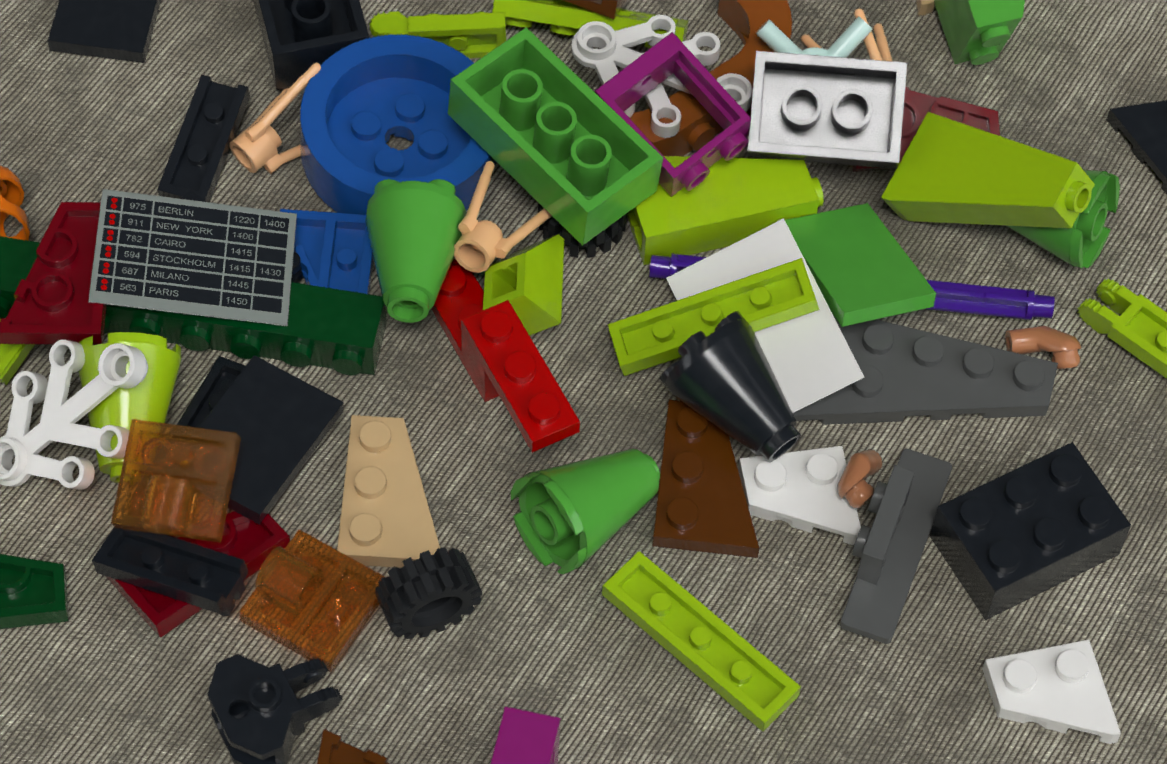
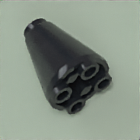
M735 311L724 318L715 328V332L709 336H706L703 331H699L688 338L678 349L679 354L683 358L672 364L660 376V380L673 396L755 455L762 454L768 462L781 457L801 438V434L795 428L797 424L796 419L750 324L739 311Z

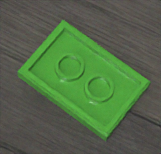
M868 203L785 220L832 314L841 327L934 307L936 292Z

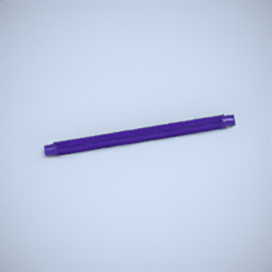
M672 253L671 257L651 255L649 277L666 279L706 257ZM927 280L936 292L934 307L926 308L928 310L1030 321L1032 317L1048 319L1053 317L1054 296L1037 295L1034 290Z

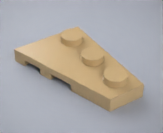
M352 415L338 537L337 563L402 568L404 566L402 561L410 557L415 561L420 558V553L429 550L430 554L434 555L436 550L440 548L404 418Z

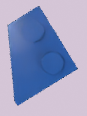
M280 209V212L297 214L294 252L300 256L302 276L307 285L364 294L370 293L374 258L365 222L366 215Z

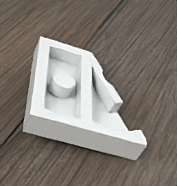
M842 446L787 452L772 462H768L764 456L739 459L738 471L750 515L769 521L782 520L793 528L812 533L813 527L842 535L844 536V543L855 545L861 528L857 508H853L846 498L841 499L837 489V485L847 466Z
M1089 640L985 659L982 669L998 718L1019 723L1035 722L1043 726L1044 729L1065 734L1068 728L1099 735V742L1107 744L1117 743L1121 732Z

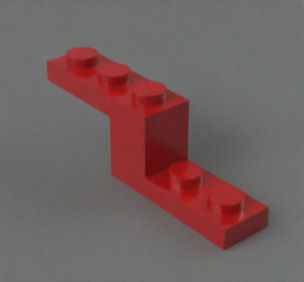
M453 259L431 310L484 402L500 396L532 453L579 433L580 421L509 300L483 310L484 291L473 272L466 270L456 259Z

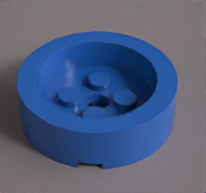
M383 35L367 38L342 48L324 61L321 65V70L309 80L300 108L301 160L306 177L317 195L337 213L366 215L368 200L374 194L375 185L382 180L430 182L435 179H442L455 186V195L462 200L467 211L485 163L488 161L496 163L448 115L450 81L453 77L474 64V62L444 43L413 35ZM392 134L395 137H403L409 141L413 140V144L404 150L391 148L386 143L390 140V135Z

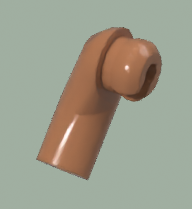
M1048 326L1006 331L1007 351L1019 354L1052 352V362L1058 363L1057 369L1073 368L1080 364L1078 349H1081V345L1075 336Z
M871 449L864 450L852 455L847 463L837 489L840 498H846L853 508H861L873 496L874 488L865 479L876 474L881 469L882 458L879 453Z

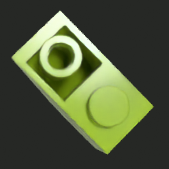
M557 234L522 248L490 265L485 271L483 310L509 300L529 336L561 324L564 238Z

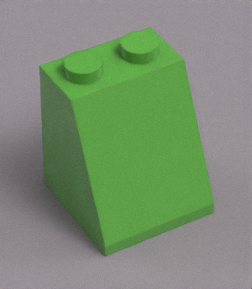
M934 0L954 64L971 61L972 65H981L996 59L1023 18L1025 0Z

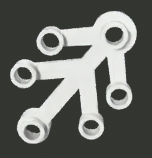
M655 15L648 22L614 31L610 25L604 22H589L583 25L574 35L572 54L581 65L594 68L603 85L619 73L616 66L625 68L644 54L629 49L630 47L648 42L653 47L671 32L675 34L676 25L673 19L666 15ZM663 29L666 30L667 33L657 34L654 32V30ZM700 32L691 40L682 42L703 66L712 65L719 58L721 43L719 38L713 33ZM708 46L713 50L702 51L699 47ZM734 73L725 74L717 78L716 80L747 112L752 98V85L749 80L742 75ZM674 74L662 82L665 85L691 94ZM660 83L648 92L645 98L652 111L651 130L659 137L670 138L675 136L680 130L681 112L676 106L671 104L662 83ZM635 103L624 111L629 118L635 112ZM670 118L673 122L665 124L660 122L659 119Z
M62 339L55 342L50 349L49 361L51 370L48 381L44 375L31 371L19 372L12 381L11 389L14 398L7 433L0 437L1 485L10 487L20 486L31 475L59 480L61 485L66 488L82 490L89 487L93 482L95 470L93 464L88 459L69 456L61 461L38 455L39 452L53 441L97 449L102 456L115 459L126 457L132 449L133 437L130 431L124 427L106 425L103 428H96L75 423L119 387L129 389L143 381L148 371V364L144 354L138 348L125 344L115 343L108 346L99 358V375L67 400L72 373L78 372L84 366L85 353L80 343ZM70 349L71 358L69 362L65 364L64 355L66 351ZM130 360L129 371H128V373L126 374V372H125L126 364H127L128 361ZM32 380L33 389L32 392L28 395L27 385L29 381ZM44 400L40 423L29 431L33 404H38ZM116 434L118 443L116 448L112 450L111 439ZM15 455V462H14V465L12 466V459H13V456ZM78 465L79 476L74 481L72 473L75 466Z

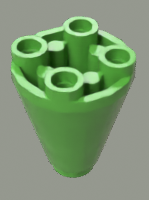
M435 179L430 182L382 180L375 185L374 194L368 200L365 222L382 298L387 306L388 314L401 322L413 323L427 317L429 310L434 306L454 259V245L462 236L458 225L465 217L467 211L462 200L455 195V186L446 180Z

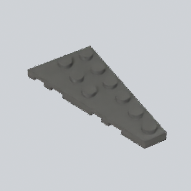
M836 320L864 378L793 413L796 421L819 420L823 425L903 422L904 416L930 415L931 420H950L953 414L978 413L984 418L1046 416L1058 363L880 320H872L841 327Z

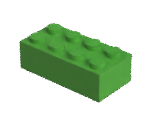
M527 27L451 79L448 115L582 246L657 191L663 157Z

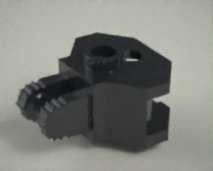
M236 654L216 664L207 696L212 706V719L234 764H288L295 736L305 732L304 723L320 717L324 713H329V711L339 706L342 697L338 689H335L333 686L326 687L318 692L315 691L299 699L295 696L296 692L325 678L324 676L328 669L324 661H321L319 658H312L305 663L297 664L283 671L280 663L269 668Z

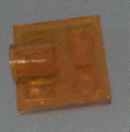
M132 419L111 524L115 528L221 543L241 441L240 436L233 432Z
M299 529L286 548L276 547L265 559L256 578V589L239 611L240 621L308 660L319 658L321 661H324L328 671L332 673L379 606L375 589L380 587L378 582L385 576Z

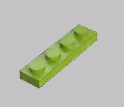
M494 0L492 13L505 12V22L507 25L532 27V21L551 24L550 31L563 35H575L583 25L593 21L604 22L610 25L614 31L648 22L651 17L655 16V14L621 9L615 19L563 0ZM670 17L676 25L675 35L681 42L685 41L689 20ZM663 29L654 30V32L657 34L667 33V31ZM645 42L646 48H652V46L649 45L648 42Z
M800 258L607 325L620 368L624 376L682 357L678 349L688 338L699 331H703L706 336H709L715 332V328L724 318L735 311H739L750 324L753 331L756 332L820 309L803 259Z
M640 551L603 585L602 595L762 732L799 696L801 689L799 684Z

